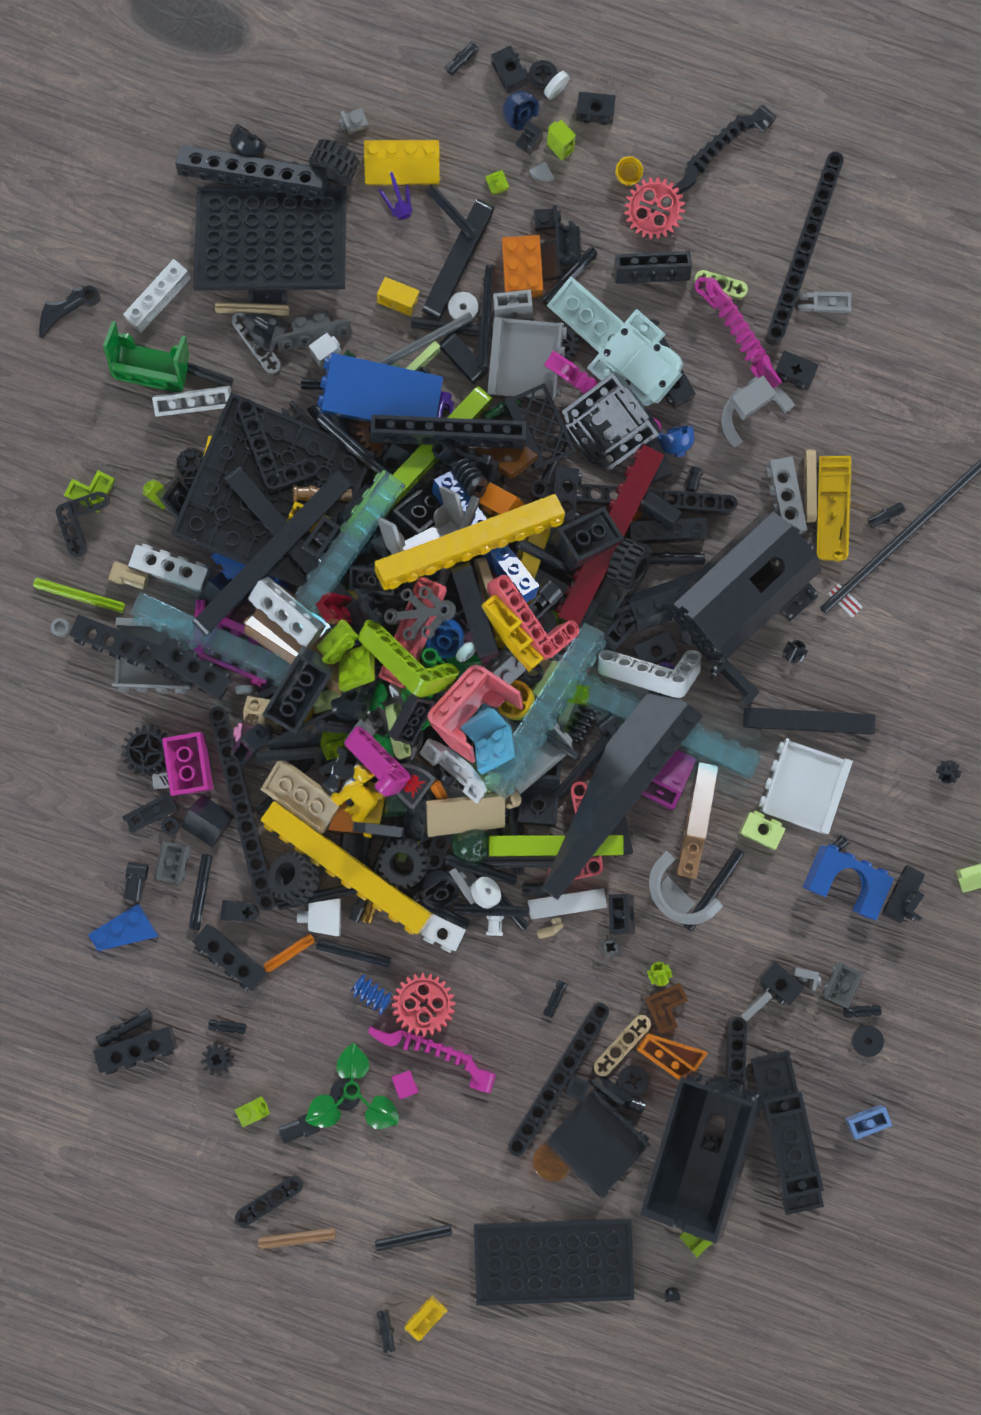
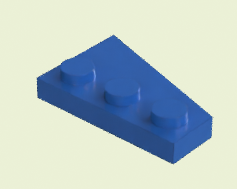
M140 904L133 906L88 934L98 951L159 937Z

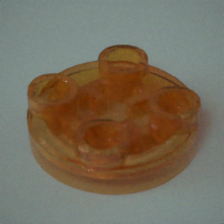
M545 1143L536 1149L533 1164L541 1178L547 1181H559L569 1174L571 1169Z

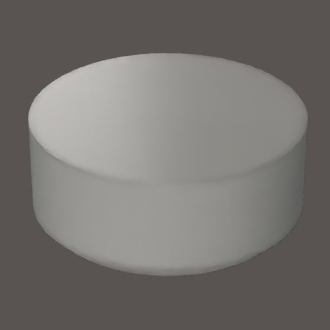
M57 618L51 623V632L57 637H66L71 631L70 623L64 618Z
M235 686V692L237 695L254 694L255 686Z

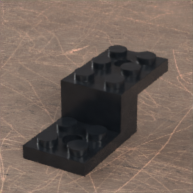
M559 725V730L564 734L565 726ZM562 759L520 794L521 803L519 805L517 824L556 827ZM541 802L544 807L541 810H536L533 804Z

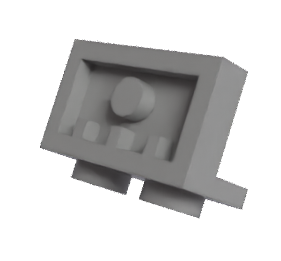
M454 868L449 872L470 904L474 903L475 900L471 894V886L478 879L471 872Z

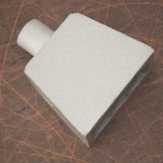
M341 899L309 903L308 911H297V923H308V931L341 936Z

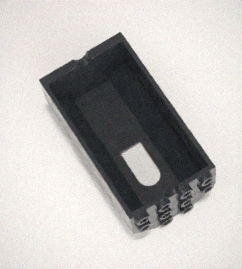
M769 512L758 515L661 605L681 630L688 634L692 643L709 663H724L821 571L818 556L814 552L813 545L805 541L801 536L802 532L796 526H793L777 513ZM771 558H779L784 565L782 574L760 593L749 578Z
M691 1071L681 1076L640 1215L664 1225L682 1229L683 1232L717 1244L725 1233L764 1098L759 1093L744 1088V1084L735 1081L729 1083L725 1081L724 1077L719 1075L712 1077L697 1071ZM713 1113H721L727 1120V1127L719 1153L701 1147L709 1117Z

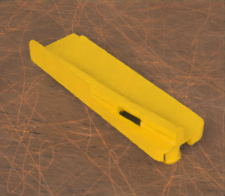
M819 456L817 556L822 561L841 562L849 556L851 456Z

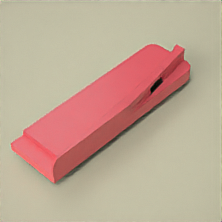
M420 577L413 589L415 596L421 598V601L428 608H436L429 599L422 598L419 595V591L424 586L432 589L433 594L443 601L446 594L445 586L426 577ZM425 590L424 596H427L428 590ZM410 601L405 611L413 610L414 605ZM436 616L429 617L417 632L414 640L405 639L403 631L406 628H411L418 618L400 621L394 638L417 661L427 638L421 635V630L424 626H429ZM430 629L426 630V635L428 636ZM409 631L408 637H411L412 632ZM384 665L382 666L378 677L401 688H406Z

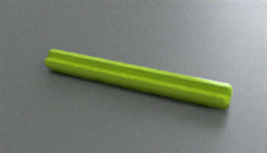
M35 578L33 587L119 613H123L125 610L123 602L40 578Z

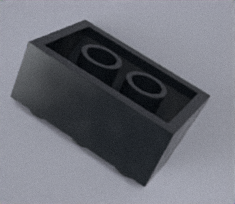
M433 480L392 509V514L401 532L407 539L435 526L434 513L442 505L432 493Z

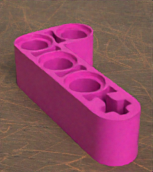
M359 726L354 728L345 740V746L379 779L375 785L379 793L384 796L398 794L409 781V773L365 729Z

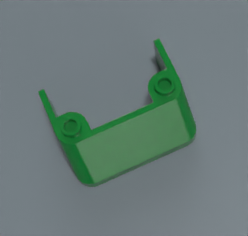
M112 321L103 344L112 377L124 382L172 392H182L185 386L189 361V348L186 336L182 335L179 345L172 346L170 352L137 346L129 334H120L116 322Z

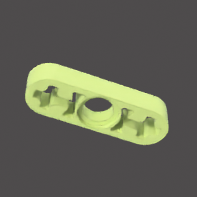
M701 270L695 275L694 284L702 276L713 277L717 281L725 282L726 288L723 291L732 299L742 300L747 294L748 287L743 281L706 270ZM730 284H732L731 288L733 289H731L730 292H727ZM741 287V291H743L740 294H736L735 289Z
M393 703L385 708L389 732L402 710L398 703ZM391 738L393 751L398 759L411 755L410 744L394 741Z

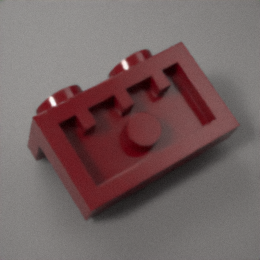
M329 592L322 595L321 599L315 604L325 623L337 625L341 619L346 620L349 625L353 623L350 617L351 614L346 608L352 601L351 597Z

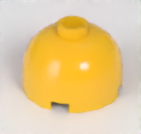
M514 680L510 685L521 692L523 708L520 710L507 700L497 708L504 717L511 720H521L532 712L535 706V697L528 685L519 680Z

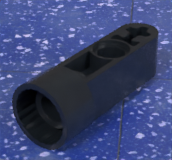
M544 578L538 584L539 588L536 598L527 602L537 620L563 598L561 590L548 578Z

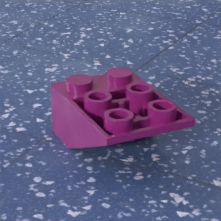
M676 750L640 796L671 811L674 810L696 762V758Z

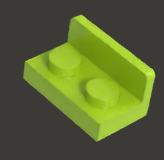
M341 619L317 645V649L324 656L321 659L323 663H337L345 651L350 649L358 639V635L346 620Z

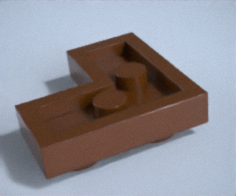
M681 983L644 998L660 1035L678 1027L671 1008L688 1001Z

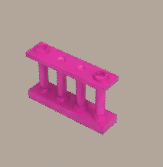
M224 618L210 633L203 652L195 651L199 654L197 658L202 661L207 659L214 665L251 679L250 683L256 686L266 685L268 682L263 679L273 652L268 648L266 649L256 675L246 672L245 669L258 642L244 633L245 625ZM227 628L231 630V636L220 661L209 657L220 630ZM244 635L248 637L249 642L239 666L236 668L227 664L238 637Z

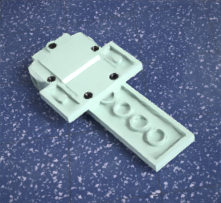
M572 276L548 303L547 306L599 352L587 369L601 381L616 371L624 378L644 406H649L652 403L658 404L683 375L680 373L683 367L681 357L671 348L659 343L666 334L638 309L624 323Z

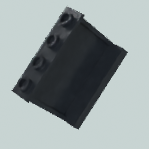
M594 1089L585 1096L584 1101H581L544 1143L600 1198H605L609 1193L608 1190L651 1144L648 1142L649 1138L642 1131L638 1132L633 1128L635 1124L626 1117L624 1119L619 1114L621 1111L613 1103L610 1105L605 1100L607 1097L600 1090L596 1091Z

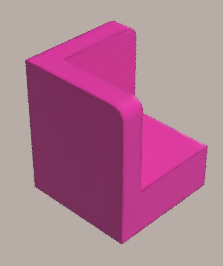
M410 1070L392 1076L399 1099L418 1093L419 1089L414 1082Z

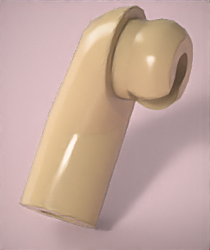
M561 917L551 920L553 926L538 929V938L551 937L558 933L564 926Z

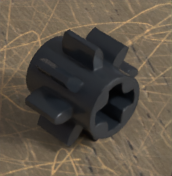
M793 640L792 642H787L782 652L786 654L785 658L787 661L798 663V661L803 662L808 650H805L806 645L802 641Z
M952 760L942 761L936 770V773L939 774L938 779L946 784L956 783L957 778H960L962 771L958 770L960 765Z

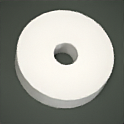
M565 71L559 72L546 86L544 95L549 100L554 99L566 87L570 76Z
M468 292L456 293L449 301V314L455 320L470 312L474 319L478 313V302ZM465 305L467 308L461 310L460 306Z
M481 877L471 886L472 897L479 906L488 909L499 903L501 892L496 882L491 878Z

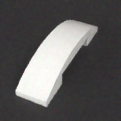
M428 739L420 754L433 766L439 763L465 786L463 792L478 804L487 791L479 774L456 752L439 742Z
M604 888L561 895L558 900L553 897L528 900L531 919L607 908Z

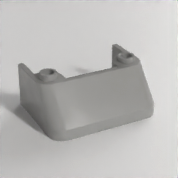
M443 486L439 487L444 505L439 507L434 513L435 526L406 541L403 535L398 532L395 524L381 517L378 518L385 545L391 554L399 553L457 531L464 516L458 493Z

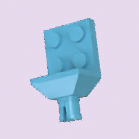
M483 703L478 708L477 715L471 717L461 726V730L475 743L477 770L482 775L515 757L511 726L492 707Z

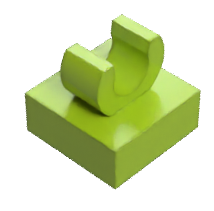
M503 170L485 176L492 196L509 190Z

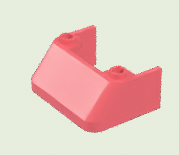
M473 665L466 670L429 711V723L451 749L471 763H474L476 760L473 748L466 742V735L460 730L461 726L469 720L483 703L489 707H498L507 700L521 710L523 708L521 692L483 666Z

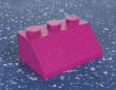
M196 732L162 738L170 795L194 794L214 790L205 733Z

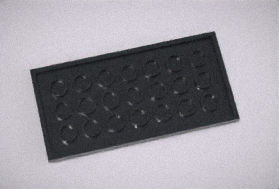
M631 1218L474 1223L476 1306L635 1300Z

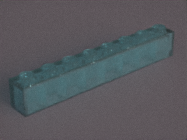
M385 470L375 476L373 480L374 485L371 489L368 488L362 496L363 501L360 505H356L353 508L349 521H345L342 524L338 537H334L331 540L327 553H323L320 556L316 569H312L309 572L305 585H301L296 591L295 600L316 614L319 613V610L315 604L321 599L322 595L329 592L332 593L379 526L377 519L385 517L405 488L403 482Z

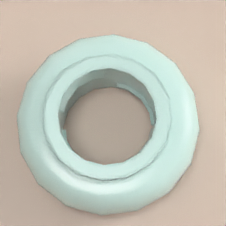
M474 642L466 643L458 650L456 654L457 661L464 662L475 653L476 647Z

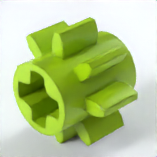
M662 962L654 963L651 965V970L647 971L651 984L655 983L657 986L666 985L669 983V978L673 977L669 964L665 965Z

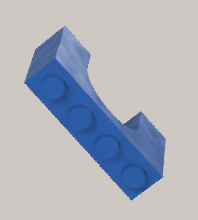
M828 844V846L820 845L802 888L819 896L826 897L835 876L843 869L852 868L857 872L861 880V891L852 911L876 921L894 880L893 877L888 875L889 871L879 867L874 869L872 868V863L865 860L860 862L855 859V855L848 852L843 854L839 852L838 847L832 844Z

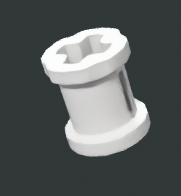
M487 916L488 931L486 935L503 936L502 920L504 916Z

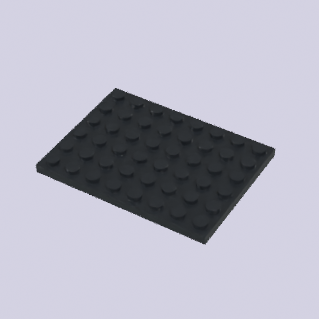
M246 186L197 187L194 291L345 289L347 186H327L323 199H312L299 195L294 196L288 193H277Z

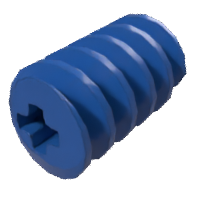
M363 974L351 989V991L355 990L353 997L361 995L360 1002L367 999L366 1006L374 1004L372 1010L375 1011L380 1008L378 1015L381 1016L391 1002V993L389 992L384 995L385 988L378 991L379 984L376 983L371 986L372 979L370 978L365 982L366 975Z

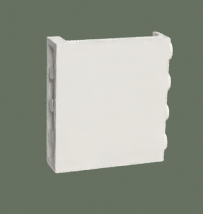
M786 738L783 742L780 741L777 752L779 756L772 763L771 770L773 774L766 781L765 789H767L765 796L761 797L758 807H761L760 812L827 835L829 834L853 761L829 755L789 741Z

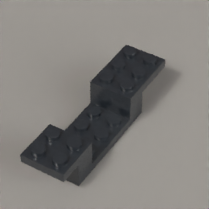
M786 1050L750 1058L757 1092L764 1098L761 1110L763 1117L767 1120L779 1174L776 1177L784 1213L789 1215L822 1208L824 1203L821 1191H824L803 1095L797 1087L790 1052Z

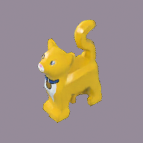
M360 764L355 765L354 775L345 782L341 792L331 795V800L337 806L348 799L354 802L352 806L347 805L345 811L350 815L354 814L351 817L354 822H362L378 801L385 797L379 792L374 793L363 784L375 775L366 766Z

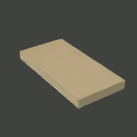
M287 761L276 762L260 789L320 834L325 832L341 806H337L331 800V793Z
M504 792L484 794L478 804L468 796L426 801L428 837L505 827Z

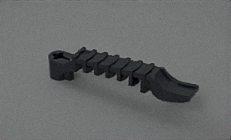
M764 104L752 115L740 116L738 114L733 122L730 121L728 126L721 130L720 134L715 135L711 142L708 141L703 149L701 148L696 155L691 157L685 168V176L672 189H680L677 195L688 191L695 185L698 171L702 174L707 171L706 165L712 162V157H715L719 152L718 149L722 151L725 148V142L730 144L733 141V135L737 138L741 134V129L746 132L753 128H757L763 133L774 123L777 116Z

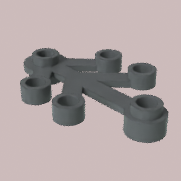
M424 586L420 589L419 595L424 599H429L436 607L428 608L415 596L413 590L404 589L401 593L402 599L410 601L418 610L399 612L395 609H389L384 614V620L387 624L398 625L401 620L418 618L411 628H406L403 631L405 639L414 640L417 632L429 617L436 616L429 626H424L421 630L423 637L432 638L436 629L444 620H451L455 616V605L450 601H441L433 594L431 588ZM425 590H428L427 596H424ZM407 592H410L409 598H406ZM447 607V612L444 614L443 610ZM392 613L393 618L390 620L389 616ZM430 629V634L427 636L426 630ZM409 631L412 632L411 637H408Z

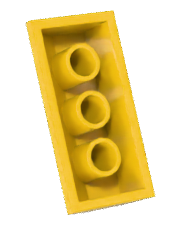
M364 140L365 185H393L390 172H393L397 185H440L439 140Z

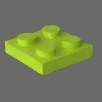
M364 645L349 650L342 655V658L339 660V690L345 692L375 680L374 655Z

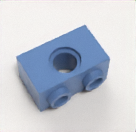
M881 1104L844 1118L851 1137L855 1140L893 1126L886 1107Z

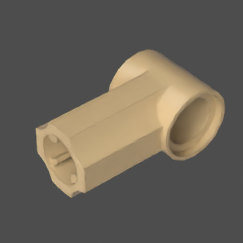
M114 562L108 580L116 584H126L144 590L148 583L149 574L131 569L125 564Z

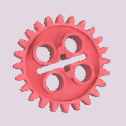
M649 177V183H646L643 179L641 187L636 183L637 190L630 189L633 196L626 197L630 203L624 204L625 207L629 208L624 214L630 215L626 221L633 222L630 228L634 229L637 227L636 234L638 235L642 231L643 238L649 234L650 240L653 239L654 235L659 240L662 233L665 237H668V230L674 233L672 227H680L677 220H683L679 215L680 213H685V210L680 208L685 205V202L679 201L683 198V195H677L680 189H672L674 183L671 182L667 185L666 178L661 183L659 177L656 178V182H653V179ZM653 191L654 198L651 201H646V193ZM670 198L672 204L667 208L663 207V200ZM642 201L651 206L657 204L659 209L670 212V215H665L659 211H654L653 213L649 207L642 206L639 202ZM646 209L647 216L644 219H639L638 212ZM658 216H663L665 219L661 226L655 224V219Z
M422 973L421 978L418 979L417 975L414 974L413 980L409 977L406 978L407 984L400 983L402 990L396 988L395 992L399 996H393L392 999L397 1002L392 1004V1008L397 1009L393 1012V1016L399 1015L396 1023L403 1022L401 1029L408 1027V1034L414 1030L416 1037L419 1032H422L423 1037L426 1036L427 1032L433 1036L434 1030L438 1033L441 1032L440 1026L447 1027L445 1020L451 1022L452 1018L448 1014H454L455 1010L450 1008L455 1006V1002L450 1001L454 998V994L448 995L451 988H444L445 981L438 983L439 977L432 980V974L425 978L424 973ZM422 987L426 988L428 990V994L421 995L419 994L418 989ZM411 1001L414 1003L415 1008L407 1009L404 1004ZM440 1001L442 1007L436 1009L433 1007L432 1002ZM426 1002V1003H427V1006H426V1007L424 1006V1007L421 1008V1007H420V1004H421V1003L423 1004V1003ZM431 1012L436 1014L437 1017H433ZM426 1015L429 1021L423 1023L419 1020V1016Z

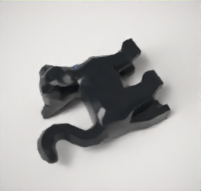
M337 747L339 757L332 767L331 776L322 783V786L329 793L341 792L342 780L347 781L354 775L355 765L365 766L356 756V764L348 762L347 747ZM351 799L346 800V806L354 804Z

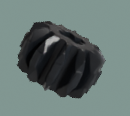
M215 1042L213 1043V1048L210 1045L206 1047L208 1052H202V1056L207 1057V1059L201 1060V1063H207V1066L204 1067L205 1071L211 1068L210 1075H214L215 1071H217V1075L221 1076L222 1070L227 1073L229 1072L227 1066L232 1067L234 1065L233 1062L228 1061L234 1058V1055H228L232 1049L224 1050L225 1043H222L219 1048L218 1043ZM219 1054V1059H221L222 1062L220 1061L216 1064V1059H214L213 1057Z

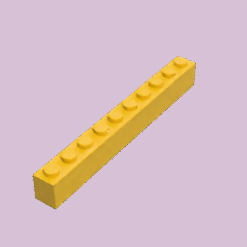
M553 494L375 561V573L384 590L395 589L402 583L413 582L418 577L432 575L439 569L450 568L455 563L468 561L479 554H487L497 547L503 548L510 542L521 541L529 535L539 534L550 527H558L564 522L565 512L557 496Z
M273 801L260 821L265 823L263 825L264 828L272 833L276 831L280 834L279 838L287 844L291 842L295 845L294 849L302 855L306 853L310 856L312 863L320 866V864L324 866L327 874L334 878L335 876L339 877L342 880L341 884L348 889L352 887L357 890L356 894L365 901L367 899L372 901V906L380 912L383 910L387 912L390 920L405 925L404 930L411 935L414 933L420 934L433 916L424 907L392 884H388V881L329 838L320 834L278 802Z

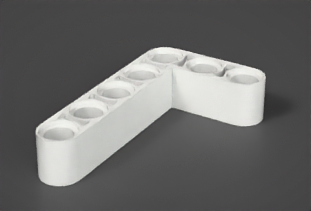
M603 650L598 655V672L601 675L671 697L681 698L687 693L700 673L702 655L696 650H689L683 655L675 669L672 670L617 652Z

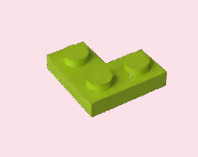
M98 470L89 487L72 479L64 496L74 500L95 492H105L109 495L116 479ZM99 496V499H98V500L91 501V502H92V504L101 503V505H102V501H104V497H100V496ZM80 501L79 504L88 507L85 501Z

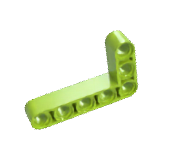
M371 619L366 620L358 635V640L403 685L418 697H425L450 689L459 674L458 669L449 663L425 669L380 624L374 623Z

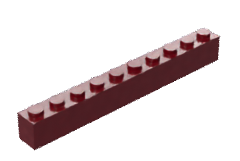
M643 445L641 449L637 448L633 456L635 462L633 466H628L624 474L627 478L624 483L620 482L616 490L618 496L616 500H611L607 508L610 511V517L623 537L664 457L663 454L646 445ZM619 543L583 564L581 569L577 567L573 575L575 581L573 585H568L564 593L567 597L564 603L560 601L555 611L558 613L556 618L564 622L574 621L579 627L608 569L611 556Z

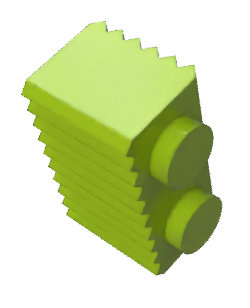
M563 120L555 121L548 128L547 145L562 161L574 151L576 134H573L571 128H568V125Z

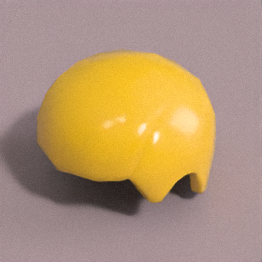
M633 156L620 159L615 168L617 180L629 186L638 183L643 176L641 162Z

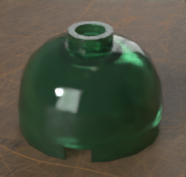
M480 829L455 833L452 839V845H454L453 854L467 863L482 861L489 853V834L485 830Z

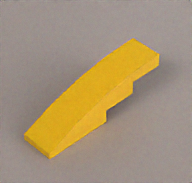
M496 594L482 604L484 612L503 642L530 672L544 657L531 645L533 639L520 627L522 621Z

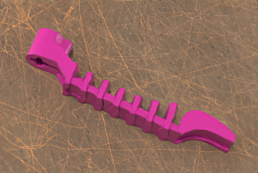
M698 278L695 282V290L703 296L713 309L720 311L718 316L725 319L724 325L731 328L730 334L735 335L737 338L735 342L742 345L740 351L748 354L744 358L745 361L753 362L751 371L758 379L764 376L773 389L781 384L782 381L771 365L770 357L765 353L766 350L762 348L760 341L754 336L755 333L750 330L749 324L743 319L744 316L737 310L738 307L734 305L732 298L722 290L715 278Z
M555 351L551 352L543 366L557 374L565 382L570 383L572 387L579 389L583 394L598 384L595 382L596 379L588 377L586 372H580L575 364ZM654 418V420L657 422L658 427H659V429H660V431H661V423H660L657 419Z
M370 1026L368 1032L387 1046L397 1045L401 1041L402 1036H406L402 1050L408 1051L413 1039L416 1040L413 1048L415 1051L419 1052L423 1043L426 1044L425 1053L430 1054L433 1047L436 1048L434 1056L440 1058L441 1052H446L444 1061L450 1062L451 1056H456L454 1065L460 1066L461 1063L465 1064L464 1070L469 1071L472 1075L469 1087L486 1093L492 1092L496 1073L478 1068L472 1059V1054L467 1055L461 1050H454L451 1046H444L443 1043L434 1042L433 1039L424 1038L420 1034L416 1037L413 1031L408 1034V1031L400 1029L393 1033H387Z

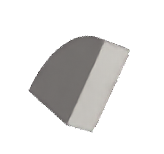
M546 162L529 170V174L534 179L545 182L554 180V176Z

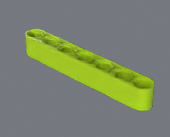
M609 835L593 856L624 855L623 835ZM489 836V856H557L565 836Z

